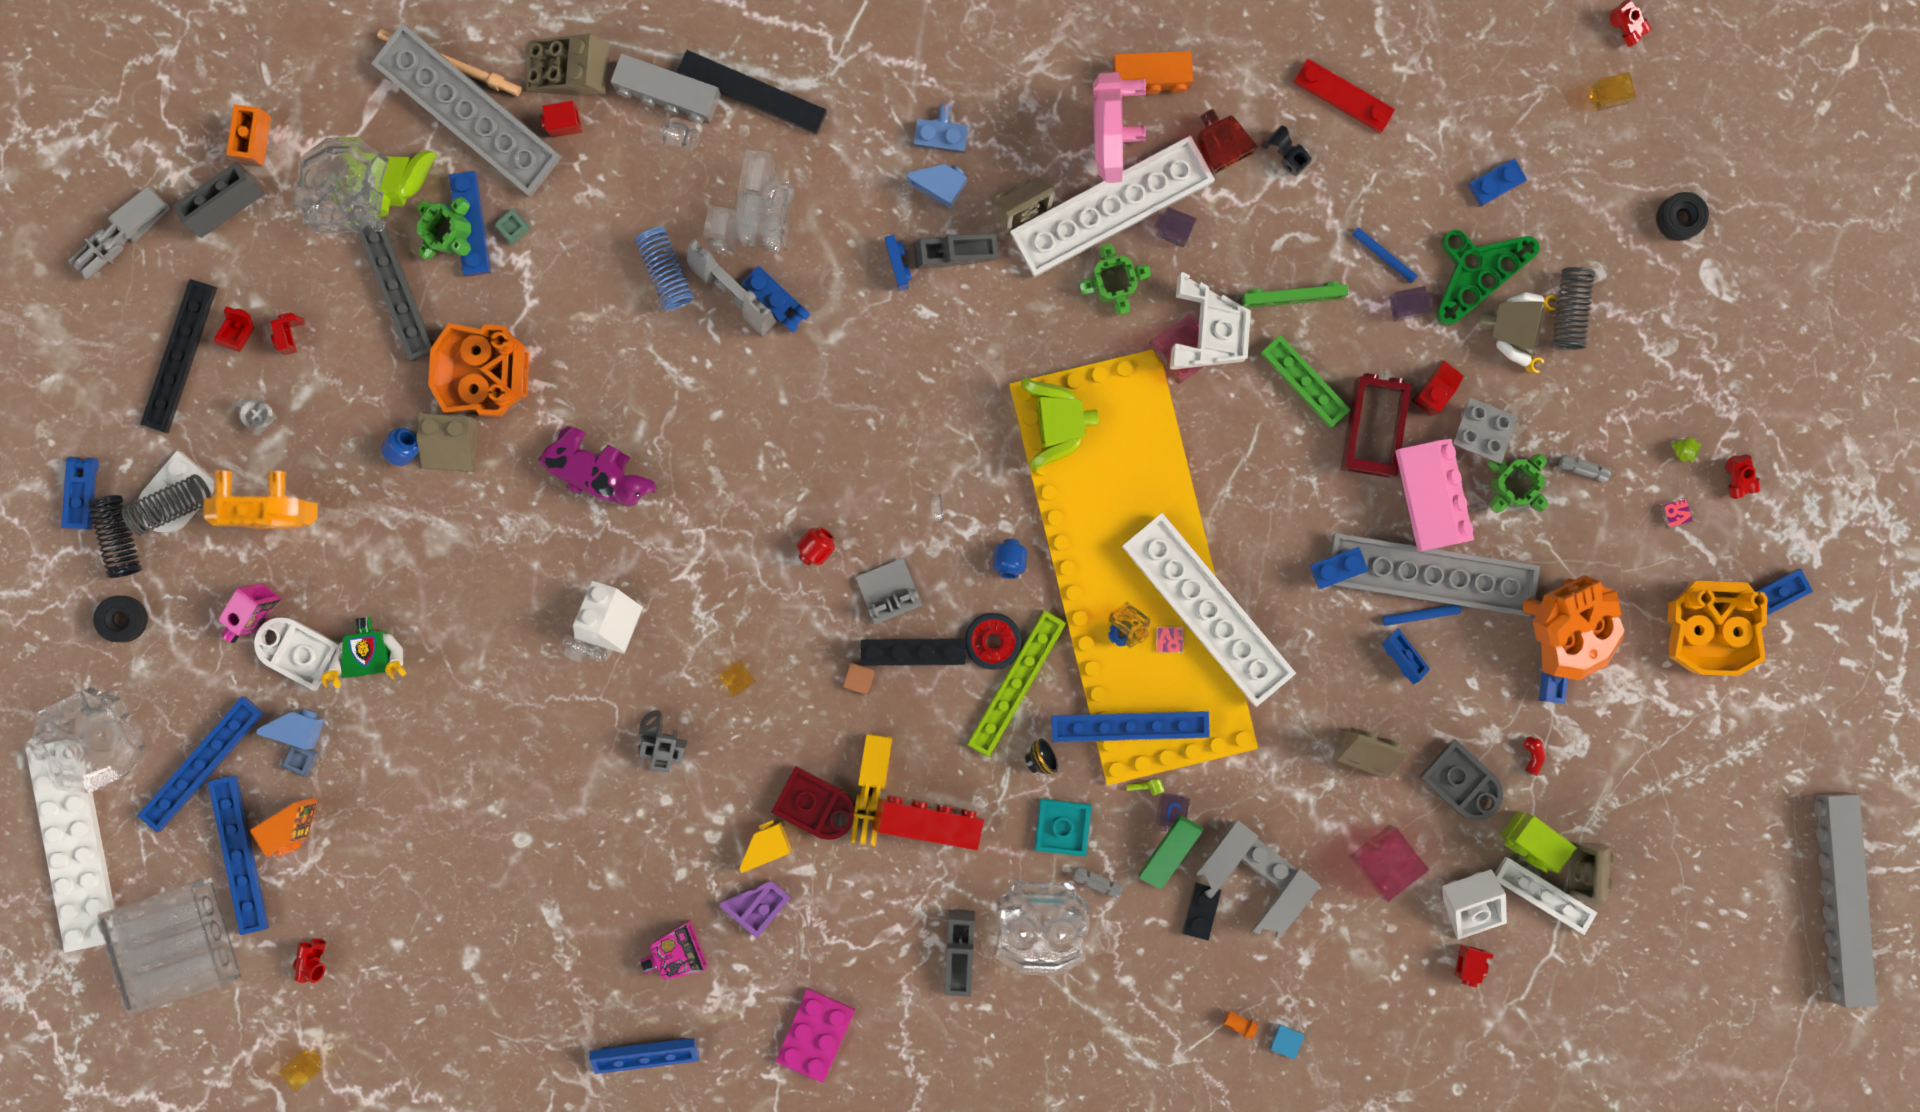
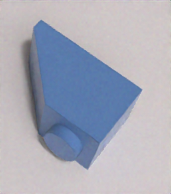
M946 164L909 172L907 183L951 209L966 186L967 177L964 176L965 172L957 166L952 165L949 167Z
M302 708L301 711L290 712L258 728L256 734L304 750L314 749L325 719L318 717V712Z

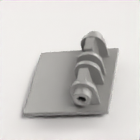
M1469 398L1466 408L1463 407L1459 417L1462 419L1453 445L1501 464L1518 416Z
M903 558L855 577L875 625L923 606Z

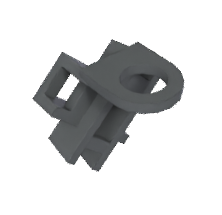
M654 710L648 713L640 723L638 736L641 738V745H638L639 757L651 758L650 770L669 773L671 762L682 763L688 740L677 739L678 730H673V735L662 734L663 714L659 710ZM657 716L651 724L646 725L651 718ZM659 745L669 746L670 749L659 748ZM656 761L666 762V766H665V765L655 764V762H656Z

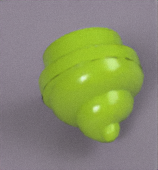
M1687 437L1685 440L1680 439L1677 442H1673L1672 448L1675 450L1676 456L1679 457L1680 461L1693 463L1702 444L1696 442V439L1693 437Z

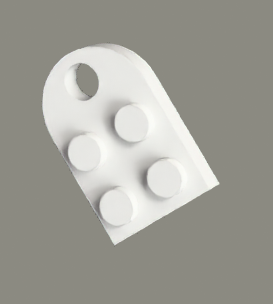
M176 451L142 491L139 499L143 500L144 496L148 497L149 494H154L155 491L164 490L165 487H170L171 484L175 485L176 482H181L182 479L186 480L187 477L193 474L199 475L205 481L212 495L215 479L184 453ZM194 478V481L197 483V485L199 486V488H200V490H201V492H202L203 499L206 498V494H205V492H204L202 486H201L200 483ZM183 482V485L185 486V488H186L187 491L189 492L186 483ZM178 484V488L180 489V491L182 492L183 496L185 497V495H184V493H183V491H182L181 486ZM172 487V490H173V491L175 492V494L177 495V497H178V499H179V501H180V503H181V506L185 509V505H184V504L182 503V501L180 500V498H179V496H178V494H177V492H176V489H175L174 487ZM167 489V493L171 496L170 490ZM162 491L161 494H162L163 497L166 499L165 494H164V492ZM189 492L192 502L196 505L195 499ZM156 494V497L161 502L159 495ZM151 496L150 499L155 504L154 498ZM185 497L186 503L189 505V507H191L190 502ZM173 500L176 509L180 512L179 507L177 506V504H176L175 501ZM168 503L171 512L175 515L174 510L172 509V507H171L170 504ZM164 508L166 515L169 517V513ZM200 508L187 513L185 516L176 518L175 521L165 523L164 526L155 528L153 531L161 533L176 532L183 528ZM148 515L150 523L153 524L152 519ZM142 517V519H143V521H144V525H145L146 527H148L147 522H146V521L144 520V518Z
M274 618L265 622L257 631L254 641L255 652L263 664L313 691L318 690L322 682L321 677L328 671L339 645L338 642L291 618ZM269 630H273L277 636L275 643L272 645L268 644L265 640V635Z

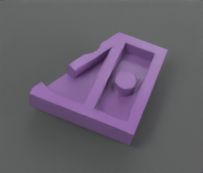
M770 880L723 901L719 906L758 938L792 896L773 880Z

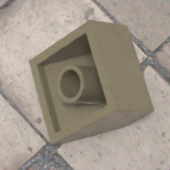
M419 413L417 444L422 468L475 472L479 421L472 417Z

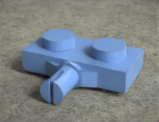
M940 104L938 119H917L914 146L965 153L968 126L948 121L951 106L946 105L944 114V104Z

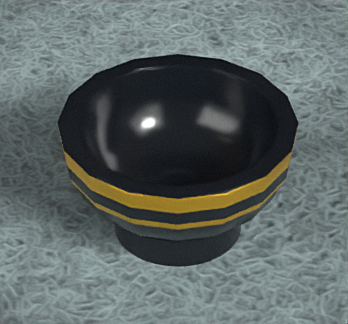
M1042 738L1034 742L1030 753L1025 755V761L1032 773L1039 771L1043 774L1056 773L1058 771V762L1049 743Z

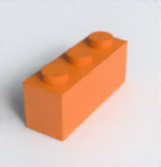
M1192 51L1114 55L1112 62L1113 72H1119V77L1122 80L1145 78L1146 94H1158L1163 90H1171L1172 93H1184L1191 88L1193 83Z

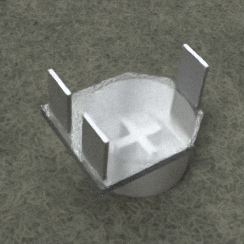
M240 399L235 404V406L240 407V421L258 438L278 419V416L272 412L271 407L261 400Z

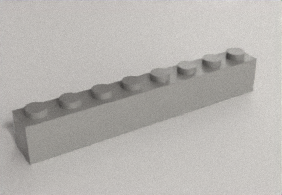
M1848 792L1816 794V801L1814 803V810L1818 816L1816 836L1820 842L1821 852L1818 861L1822 868L1823 876L1820 885L1825 901V906L1823 907V916L1827 925L1825 942L1829 950L1827 968L1831 974L1829 993L1833 1003L1845 1008L1877 1006L1860 795Z

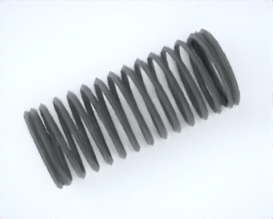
M1567 267L1561 270L1562 279L1560 282L1562 284L1559 285L1561 290L1559 291L1560 296H1558L1560 301L1557 302L1559 307L1556 308L1558 311L1556 316L1558 318L1555 319L1557 324L1554 325L1556 328L1554 333L1556 335L1553 336L1552 345L1561 349L1581 350L1586 348L1587 342L1581 339L1588 338L1585 333H1588V330L1585 328L1589 327V325L1584 322L1590 321L1587 316L1591 314L1587 311L1591 310V307L1587 305L1592 304L1589 299L1593 298L1590 294L1594 291L1590 288L1594 287V284L1591 282L1595 281L1596 272L1589 268ZM1572 272H1582V273H1588V274L1582 275V274H1571V273H1572ZM1572 284H1586L1591 286H1578ZM1572 289L1587 290L1588 292L1573 291ZM1569 295H1581V296H1588V297H1574V296H1569ZM1570 301H1583V302H1588V303H1577V302H1570ZM1571 307H1584L1585 309ZM1568 312L1585 313V314H1573V313H1568ZM1562 313L1569 316H1559L1558 314ZM1568 318H1579V319H1585V320H1575V319H1568ZM1559 319H1562V320H1565L1566 322H1559L1558 320H1559ZM1557 325H1562L1566 327L1559 328L1557 327ZM1560 330L1568 333H1557L1556 331ZM1566 335H1574V336H1582V337H1573V336H1566Z
M193 474L187 477L186 480L182 479L181 482H176L175 485L171 484L170 487H165L164 490L160 489L159 492L155 491L154 494H149L148 497L144 496L143 500L138 499L137 502L133 501L132 504H126L122 507L124 522L133 534L141 536L144 533H148L149 530L153 531L155 528L164 526L165 523L175 521L176 518L185 516L187 513L196 511L198 508L201 509L204 506L202 492L194 478L202 486L206 498H211V492L207 484L199 475ZM183 482L186 483L189 492L191 493V495H192L193 498L195 499L196 505L192 502V499H191V497H190V494H189V492L187 491V489L185 488V486L183 485ZM178 484L181 486L182 491H183L185 497H186V498L188 499V501L190 502V506H191V507H189V505L186 503L185 497L183 496L182 492H181L180 489L178 488ZM172 487H174V488L176 489V492H177V494H178L180 500H181L182 503L185 505V509L181 506V503H180V501H179L177 495L175 494V492L172 490ZM167 489L170 490L171 496L167 493ZM162 491L164 492L166 499L161 494ZM156 494L159 495L161 502L156 497ZM151 496L154 498L155 504L150 499ZM173 500L175 501V503H176L177 506L179 507L180 512L176 509ZM168 503L170 504V506H171L172 509L174 510L175 515L171 512ZM134 504H137L139 511L134 507ZM164 508L169 513V517L166 515ZM129 510H130V511L134 514V516L136 517V519H137V521H138V523H139V526L134 522L133 518H132L131 515H130ZM159 511L162 513L164 520L160 517ZM153 512H154V514L158 517V521H159V522H157V521L155 520V517H154V515H153ZM148 515L153 520V524L150 523ZM142 517H143L144 520L147 522L148 527H146V526L144 525V521H143Z

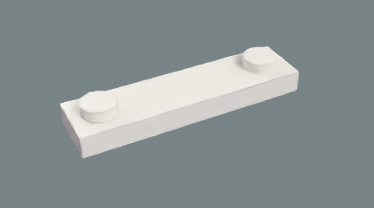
M1504 857L1495 872V876L1501 885L1585 935L1597 915L1596 911L1508 857Z

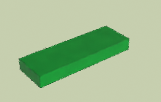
M1179 815L1139 872V878L1162 889L1203 832L1202 826Z

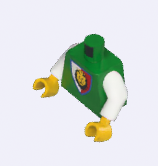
M371 617L355 619L357 634L343 636V641L338 645L329 670L322 675L321 681L325 688H327L328 683L333 680L334 687L339 688L341 686L339 676H342V678H353L387 673L393 680L396 671L401 676H405L406 670L402 667L403 647L387 631H373Z

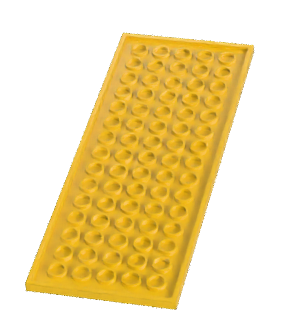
M1159 348L1031 378L1033 381L1056 384L1068 388L1075 394L1076 399L1082 400L1083 411L1097 409L1099 416L1098 425L1085 426L1086 436L1081 438L1080 446L1075 452L1060 460L1042 466L1036 472L1032 471L1029 464L1039 452L1046 449L1042 448L1036 401L1039 397L1025 391L1020 386L1021 381L1009 384L1089 714L1209 711L1210 738L1096 741L1106 785L1258 749L1245 694L1121 547L1163 513L1215 575ZM1125 621L1131 625L1134 638L1126 646L1119 647L1116 643H1112L1109 640L1108 633L1110 632V626L1114 622L1121 623ZM1158 628H1181V652H1158ZM1120 631L1119 636H1123L1124 633Z

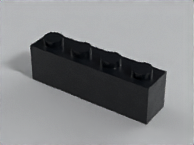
M965 639L861 640V666L966 665Z

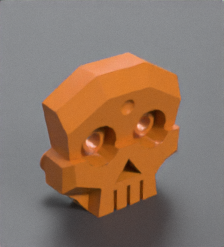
M448 323L430 349L428 385L443 413L447 415L478 412L483 417L503 418L505 413L514 404L528 397L527 385L530 351L511 334L505 325L483 324L481 329ZM476 347L481 348L479 355H474L473 353ZM500 369H502L501 378L494 374ZM478 385V392L476 394H472V387Z
M1586 575L1577 579H1566L1561 587L1545 594L1542 602L1529 598V600L1526 599L1523 603V611L1526 614L1535 616L1533 626L1536 640L1541 642L1542 672L1581 680L1606 667L1623 640L1625 631L1619 619L1621 607L1617 591L1602 586L1601 581Z

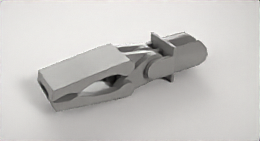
M146 187L108 218L112 223L110 227L98 230L89 239L85 238L84 240L87 243L69 258L68 262L74 265L75 269L85 279H89L107 262L113 264L112 260L122 252L125 242L129 239L132 243H135L170 209L169 205L151 187Z

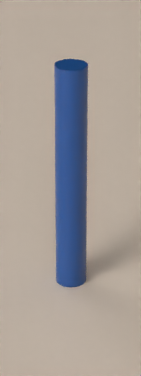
M1359 227L1352 234L1354 238L1407 281L1412 283L1418 275Z
M1447 605L1382 616V623L1384 626L1461 614V607L1458 605Z

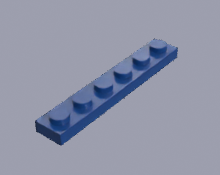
M246 696L241 697L137 816L156 833L161 832L265 713Z
M1209 711L1051 715L1052 742L1210 738Z
M235 775L208 781L239 934L244 935L266 930L269 928L238 777Z

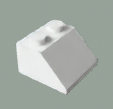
M592 581L573 624L575 639L625 654L643 607L617 588Z
M1492 869L1477 872L1470 877L1454 880L1442 886L1443 901L1458 940L1507 923L1506 893Z

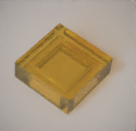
M741 661L719 675L733 697L756 682Z

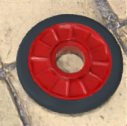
M987 613L979 616L970 624L965 635V646L969 657L977 665L986 669L995 670L1008 666L1017 658L1021 649L1022 639L1018 626L1012 619L1000 613ZM990 634H997L1001 639V643L996 649H991L986 644V638Z

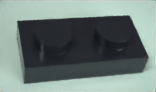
M1195 882L1182 933L1209 941L1221 889L1219 888L1215 895L1209 898L1206 896L1205 891L1210 889V886Z

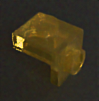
M1129 602L1124 603L1110 614L1109 622L1128 636L1126 646L1132 648L1137 643H1143L1148 637L1150 618Z
M305 1049L281 1069L278 1074L296 1093L322 1071L319 1065L323 1061L314 1051L309 1053Z

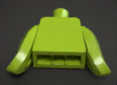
M353 148L342 150L346 158L352 189L356 194L364 197L367 204L373 206L372 211L375 215L381 217L388 216L390 206L405 205L407 198L412 197L420 190L431 165L438 156L436 152L424 150L416 154L411 160L409 157H359Z
M1022 377L1020 386L1031 395L1039 397L1036 401L1042 448L1046 449L1039 452L1029 464L1032 471L1036 472L1042 466L1060 460L1075 452L1080 446L1081 438L1086 436L1085 426L1098 425L1099 416L1097 409L1083 411L1082 400L1076 399L1075 394L1068 388Z

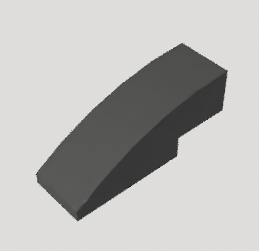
M996 233L947 235L945 238H921L914 243L917 269L967 265L999 259Z
M949 910L945 995L971 997L975 911Z

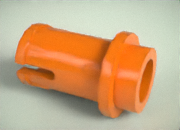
M1231 1010L1228 1011L1223 1021V1026L1242 1034L1244 1039L1249 1038L1252 1040L1258 1029V1025L1254 1023L1253 1019H1245Z

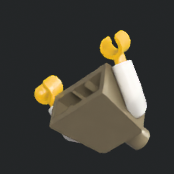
M1528 292L1513 296L1506 302L1499 304L1497 315L1482 313L1480 328L1494 330L1493 341L1497 349L1506 357L1525 366L1529 373H1539L1540 371L1534 368V362L1543 364L1544 360L1539 357L1531 358V355L1535 356L1544 313H1549L1556 309L1555 307H1550L1548 302L1556 300V297L1549 295L1544 298L1542 295Z

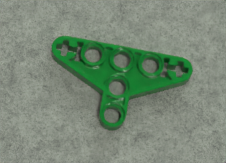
M1456 229L1448 232L1442 238L1441 246L1456 266L1436 310L1437 321L1444 326H1451L1458 322L1539 253L1540 246L1538 241L1534 237L1524 236L1476 247L1461 230ZM1450 236H1457L1460 239L1461 245L1458 249H1453L1449 246L1448 238ZM1529 244L1531 246L1529 252L1518 258L1515 254L1522 250L1525 245ZM1467 255H1472L1477 259V266L1475 268H1468L1465 265L1464 260ZM1503 258L1512 261V271L1507 272L1501 268L1500 263ZM1488 274L1494 279V284L1491 288H1486L1482 285L1481 278L1483 275ZM1464 291H1471L1474 294L1475 299L1472 304L1463 302L1462 293ZM1457 304L1460 308L1452 313L1453 319L1451 317L1446 319L1444 317L1445 309L1449 310Z

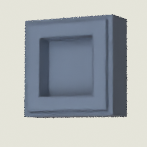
M291 745L281 767L303 777H308L319 753L311 749L304 750Z

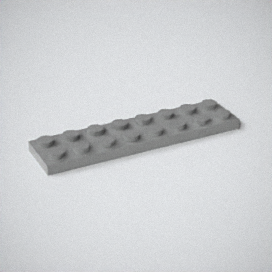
M404 23L400 24L371 63L528 196L532 197L563 157Z
M1338 533L1333 534L1330 557L1360 547L1369 571L1332 586L1533 617V615L1526 614L1523 611V603L1526 599L1536 598L1540 566L1438 549L1418 552L1417 546Z

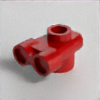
M1631 0L1622 2L1610 14L1612 26L1622 29V38L1627 47L1637 44L1642 36L1652 30L1648 20L1642 18L1641 10L1635 7Z
M1747 454L1730 457L1725 464V470L1731 475L1732 484H1729L1730 497L1739 499L1746 494L1760 492V478L1756 477L1752 457Z
M315 938L311 942L299 943L296 953L297 958L292 965L293 970H295L294 980L296 982L316 983L323 977L326 967L319 960L321 954H324L325 940Z

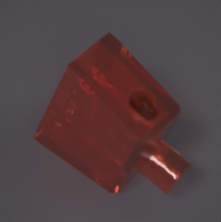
M1210 109L1200 116L1206 128L1200 131L1197 139L1204 160L1212 175L1255 152L1257 145L1233 115L1220 120L1215 110Z

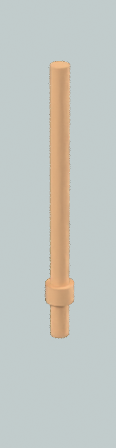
M381 28L378 31L377 37L388 42L394 33ZM441 54L465 75L486 83L489 88L496 91L503 90L517 97L520 95L521 87L504 80L503 76L496 73L489 74Z

